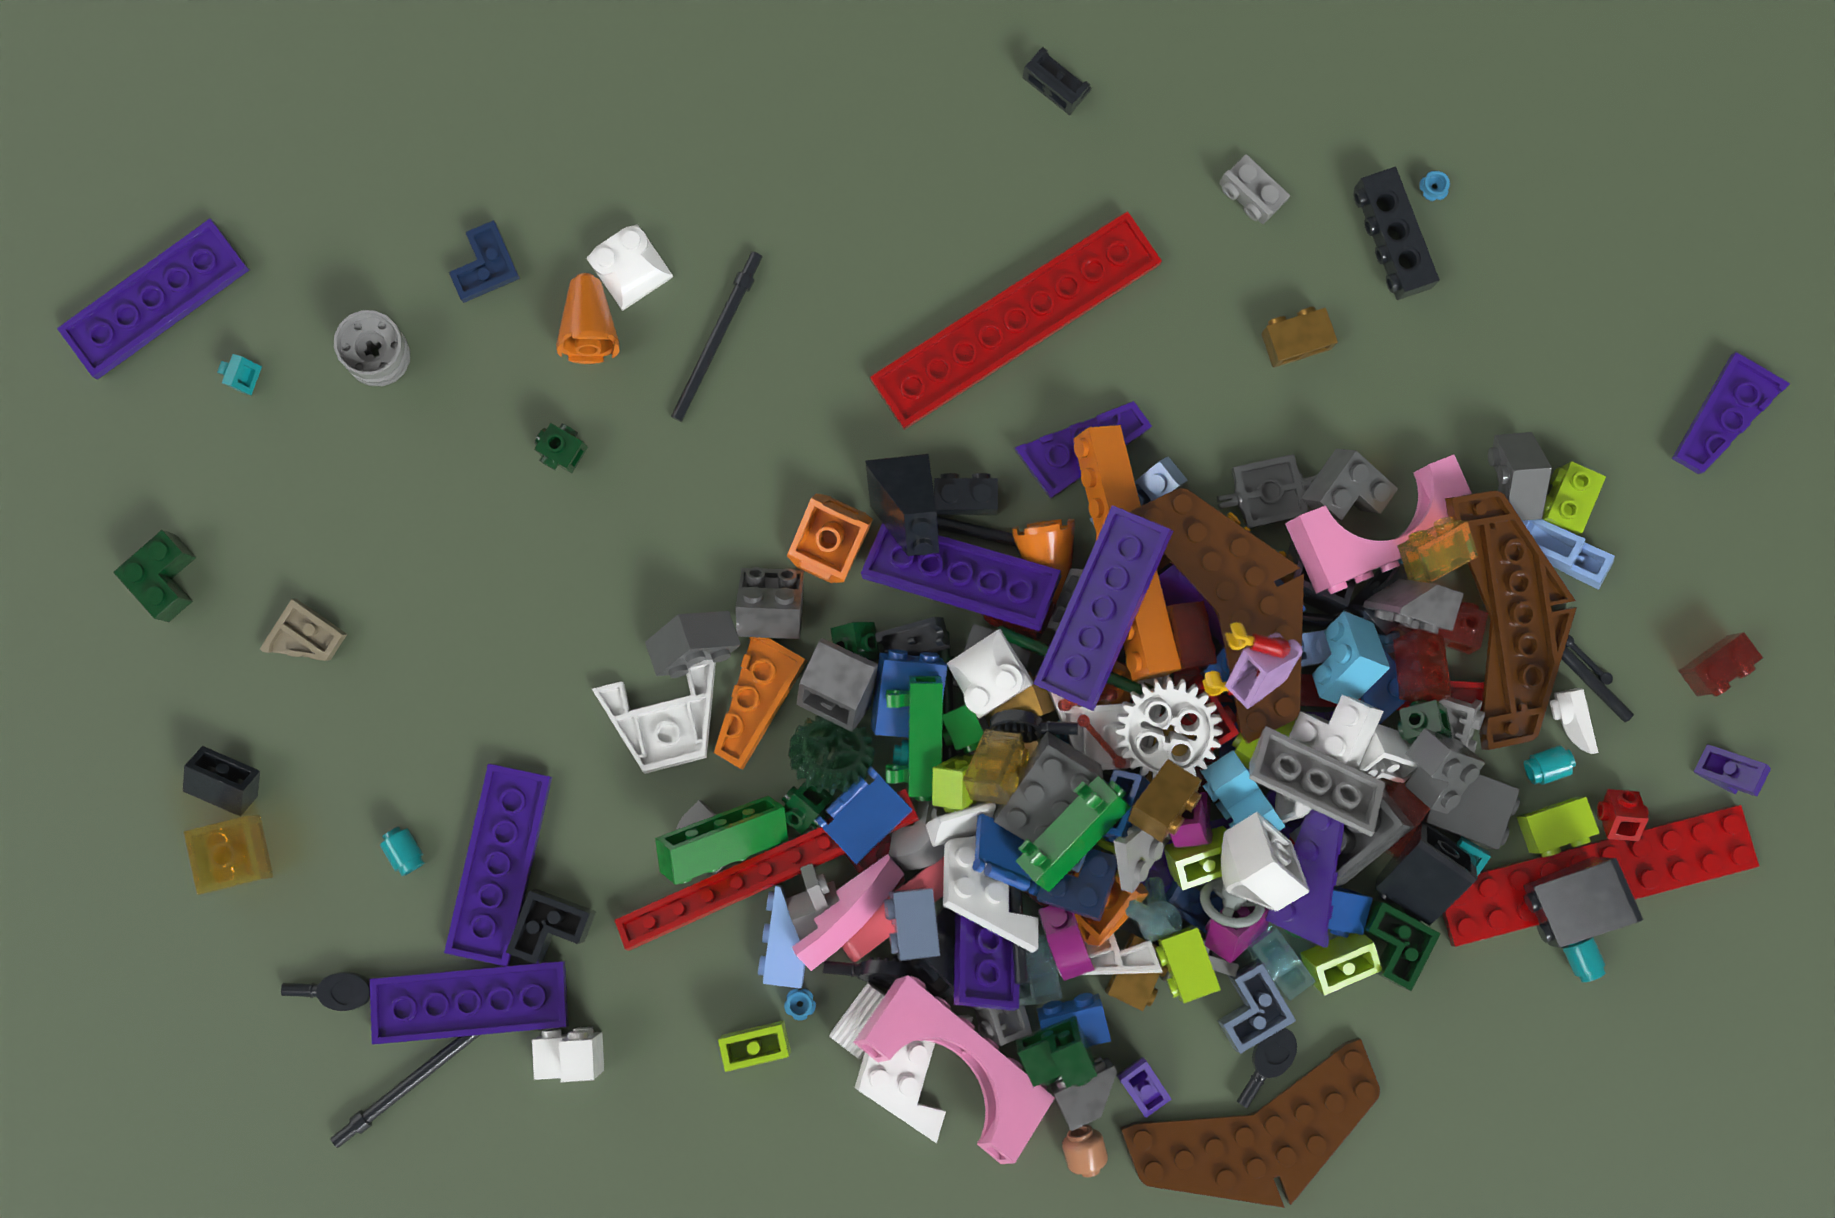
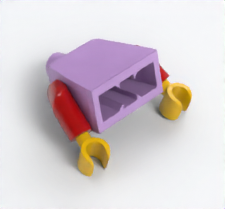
M1232 623L1230 625L1232 634L1225 633L1229 646L1234 650H1239L1246 646L1249 647L1243 650L1227 682H1222L1219 672L1210 671L1205 673L1203 685L1205 692L1209 696H1216L1223 691H1227V695H1234L1248 709L1287 680L1298 658L1302 655V648L1296 640L1290 639L1287 641L1278 633L1268 637L1255 633L1249 636L1246 634L1243 624Z

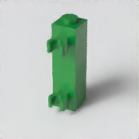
M909 676V691L886 690L888 708L908 707V766L887 764L885 772L886 783L908 782L909 797H914L918 801H931L933 767L942 763L943 682L941 676Z
M1099 776L1090 785L1083 781L1074 790L1079 796L1034 843L1027 839L1018 848L1023 854L1016 862L1036 884L1046 891L1050 892L1131 808L1123 799L1127 793L1115 781L1111 780L1109 783H1106Z

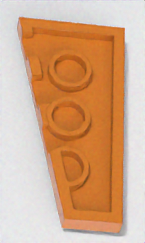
M749 638L750 644L747 653L744 654L737 685L734 686L730 708L725 715L714 750L716 755L742 770L807 663L805 658L770 638Z

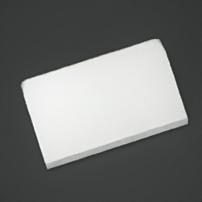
M990 801L955 811L927 822L926 828L932 845L936 847L945 844L950 839L976 835L977 816L982 813L992 818L996 808L995 802Z

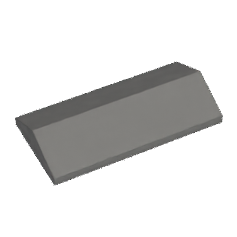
M1269 727L1263 729L1249 763V779L1369 836L1374 834L1385 782Z

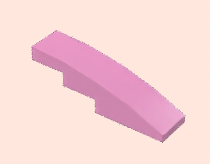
M889 854L835 892L840 900L814 918L818 926L815 931L792 946L796 956L811 971L839 950L865 925L884 903V899H887L889 892H892L904 873Z

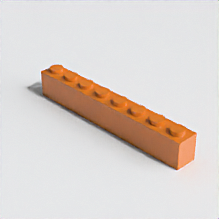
M1121 425L1088 427L1073 438L1074 452L1078 457L1081 481L1086 490L1089 502L1088 509L1093 519L1096 540L1112 505L1128 512L1141 507ZM1157 569L1123 644L1126 653V665L1130 671L1132 681L1165 677L1181 669Z

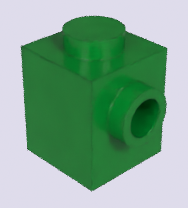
M966 705L942 715V720L946 727L942 729V736L947 748L954 746L956 752L962 749L964 755L982 748L980 741L986 739L976 714Z

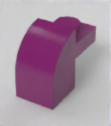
M1207 792L1199 793L1201 797L1191 812L1186 809L1181 815L1184 821L1175 835L1170 833L1175 847L1211 844L1213 838L1210 826L1211 799Z
M1051 905L1039 909L1046 938L1063 980L1065 981L1095 970L1075 914Z

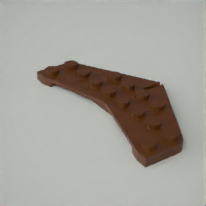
M1184 488L1173 490L1130 512L1173 531L1163 554L1213 607L1219 619L1230 675L1243 650L1249 647L1246 646L1242 649L1234 650L1229 646L1225 633L1232 634L1230 628L1232 623L1243 624L1246 634L1249 636L1255 633L1268 637L1278 633L1287 641L1290 639L1296 640L1302 648L1304 574L1278 587L1274 582L1300 569L1299 566ZM1301 656L1298 658L1287 680L1247 709L1234 696L1237 710L1235 712L1237 725L1246 744L1260 738L1265 727L1276 730L1298 717L1300 712Z
M1487 491L1445 498L1447 515L1490 617L1482 712H1485V716L1479 732L1481 748L1483 750H1492L1530 742L1539 735L1577 607H1569L1552 611L1551 606L1576 600L1502 492Z
M1355 1038L1341 1044L1324 1061L1253 1113L1239 1116L1162 1122H1134L1121 1127L1123 1138L1139 1179L1149 1187L1285 1208L1274 1178L1279 1177L1287 1201L1292 1205L1379 1098L1380 1087L1362 1040Z

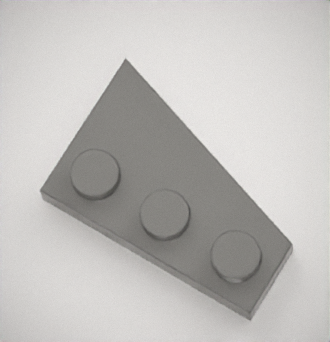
M1133 825L1128 829V836L1126 838L1119 836L1114 840L1121 890L1133 893L1140 882L1145 881L1149 869L1155 860L1160 859L1168 841L1172 840L1170 833L1161 843Z

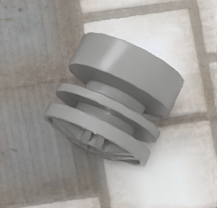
M361 310L346 317L336 330L334 350L338 360L359 382L369 386H386L396 382L405 374L410 363V347L398 326L387 315L372 310ZM373 348L378 349L380 353L378 357L373 356L371 351Z

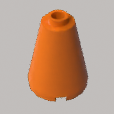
M590 273L578 274L570 281L556 343L558 355L562 357V353L568 355V361L573 363L604 362V356L612 354V358H614L620 352L619 339L600 279Z
M1062 519L1027 524V528L1020 532L1019 526L1012 528L1013 538L1023 560L1061 570L1062 576L1050 606L1056 605L1070 568L1072 569L1075 532L1074 519H1068V525H1062Z

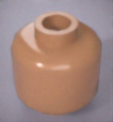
M1084 1125L1073 1131L1069 1130L1067 1136L1062 1141V1149L1067 1166L1075 1174L1082 1175L1083 1177L1096 1176L1108 1161V1153L1103 1136L1091 1126Z

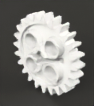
M1171 677L1167 678L1165 686H1161L1159 681L1154 679V688L1151 690L1144 683L1141 684L1143 691L1141 696L1132 691L1133 704L1128 702L1122 703L1127 714H1117L1118 720L1124 723V725L1115 727L1117 734L1125 735L1117 740L1119 747H1127L1121 752L1123 759L1133 756L1129 763L1130 768L1134 769L1141 765L1140 775L1145 776L1151 771L1152 778H1154L1167 759H1169L1194 776H1196L1194 767L1197 765L1206 770L1207 767L1203 759L1205 757L1215 759V755L1210 748L1221 746L1220 742L1213 738V736L1223 734L1220 727L1213 726L1221 721V717L1219 714H1211L1217 708L1214 702L1205 704L1209 698L1208 694L1203 692L1196 696L1198 692L1197 685L1193 684L1187 690L1184 679L1179 681L1177 687L1173 686ZM1160 704L1166 707V711L1161 717H1152L1149 714L1150 708L1154 705ZM1187 713H1194L1197 715V720L1193 725L1185 726L1180 723L1182 716ZM1142 721H1145L1156 727L1141 726L1140 724ZM1169 725H1173L1175 732L1172 731L1168 736H1164L1162 729H1168ZM1182 734H1186V735H1193V734H1194V735L1197 736V738L1194 739V740H1192V739H1189V738H1187L1186 736H1184V735H1182ZM1152 735L1157 738L1154 746L1145 748L1140 745V741L1144 736ZM1177 744L1188 746L1187 752L1182 756H1175L1171 751Z

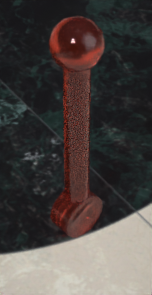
M1109 689L1106 693L1101 694L1098 701H1115L1118 693L1114 689ZM1065 698L1058 702V708L1063 712L1069 711L1073 706H1078V704Z
M1080 715L1077 720L1079 726L1085 727L1113 759L1114 767L1119 769L1125 767L1126 759L1115 753L1090 724V718L1087 715Z

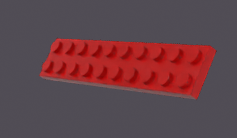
M1127 211L870 376V380L903 430H905L1161 265L1162 260Z
M1733 805L1646 828L1639 841L1604 839L1562 850L1560 853L1552 856H1539L1482 871L1477 876V880L1443 913V918L1451 946L1453 947L1537 926L1539 921L1535 912L1532 913L1525 903L1524 895L1526 891L1523 885L1592 856L1617 858L1634 899L1760 866L1742 806Z

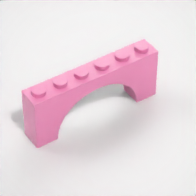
M1454 454L1428 464L1413 473L1418 488L1417 509L1408 528L1396 539L1373 541L1358 537L1344 529L1333 518L1326 505L1285 523L1316 594L1328 589L1330 595L1348 587L1346 581L1353 578L1356 584L1374 577L1372 570L1380 568L1382 573L1400 566L1398 560L1406 557L1407 562L1413 561L1426 555L1423 549L1430 546L1434 552L1451 545L1449 539L1456 536L1447 515L1445 498L1472 494Z
M913 976L896 979L853 1043L878 1063L891 1060L895 1053L913 1041L937 1043L959 1055L975 1074L984 1096L985 1123L977 1145L1000 1164L1015 1163L1055 1097L1046 1091V1085L1040 1084L1033 1087L1028 1075L1022 1071L1023 1066L1018 1061L1004 1056L998 1051L999 1046L994 1041L982 1037L974 1031L975 1026L969 1020L956 1016L950 1011L951 1007L945 1000L934 997L926 991V985L921 980Z

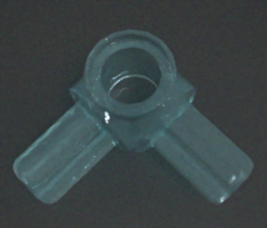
M1160 877L1147 878L1145 887L1149 893L1146 896L1148 905L1132 900L1129 902V907L1125 909L1127 916L1138 921L1140 931L1145 939L1149 942H1154L1181 930L1182 920L1176 907L1166 902L1163 880Z

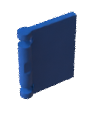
M872 767L866 770L875 779L870 785L860 776L826 809L834 819L829 825L820 815L815 819L855 864H858L913 811Z
M982 813L978 815L975 861L973 862L972 869L978 873L984 870L986 876L1022 891L1029 889V893L1034 896L1038 895L1041 887L1016 862L1023 854L1018 848L1025 840L995 823L993 818Z

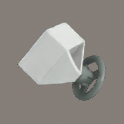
M1256 812L1224 832L1221 852L1222 877L1208 881L1203 886L1200 893V901L1206 914L1217 923L1227 927L1243 928L1258 922L1264 914L1265 907L1278 911L1310 891L1292 842ZM1212 891L1223 899L1224 910L1222 913L1218 912L1211 904L1210 894ZM1241 906H1255L1254 911L1249 916L1243 918L1232 917L1234 911L1239 910Z

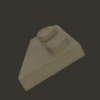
M291 599L260 647V650L267 653L274 652L287 654L288 656L309 657L311 659L328 661L332 659L347 633L298 599Z

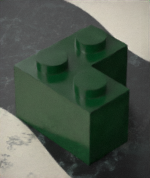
M160 530L113 572L154 619L170 622L193 602L173 578L196 557L179 537L173 533Z
M1375 900L1370 907L1364 929L1365 932L1387 943L1379 960L1382 971L1376 974L1401 988L1412 991L1441 933L1390 905Z
M1076 1015L1016 1040L1018 1055L1033 1087L1040 1084L1049 1085L1055 1082L1059 1076H1061L1066 1089L1071 1086L1080 1087L1089 1083L1093 1077L1097 1076L1091 1048Z

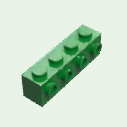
M765 796L656 837L655 842L660 873L675 885L683 884L704 873L715 872L722 866L732 862L743 861L750 855L775 848L776 845L788 841L785 807L770 796Z

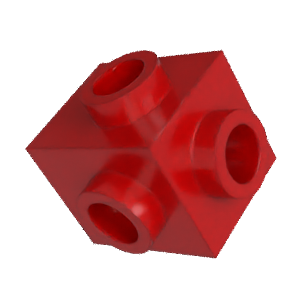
M1607 789L1603 801H1600L1597 806L1598 820L1602 821L1607 839L1640 840L1649 818L1648 807L1643 804L1639 791Z

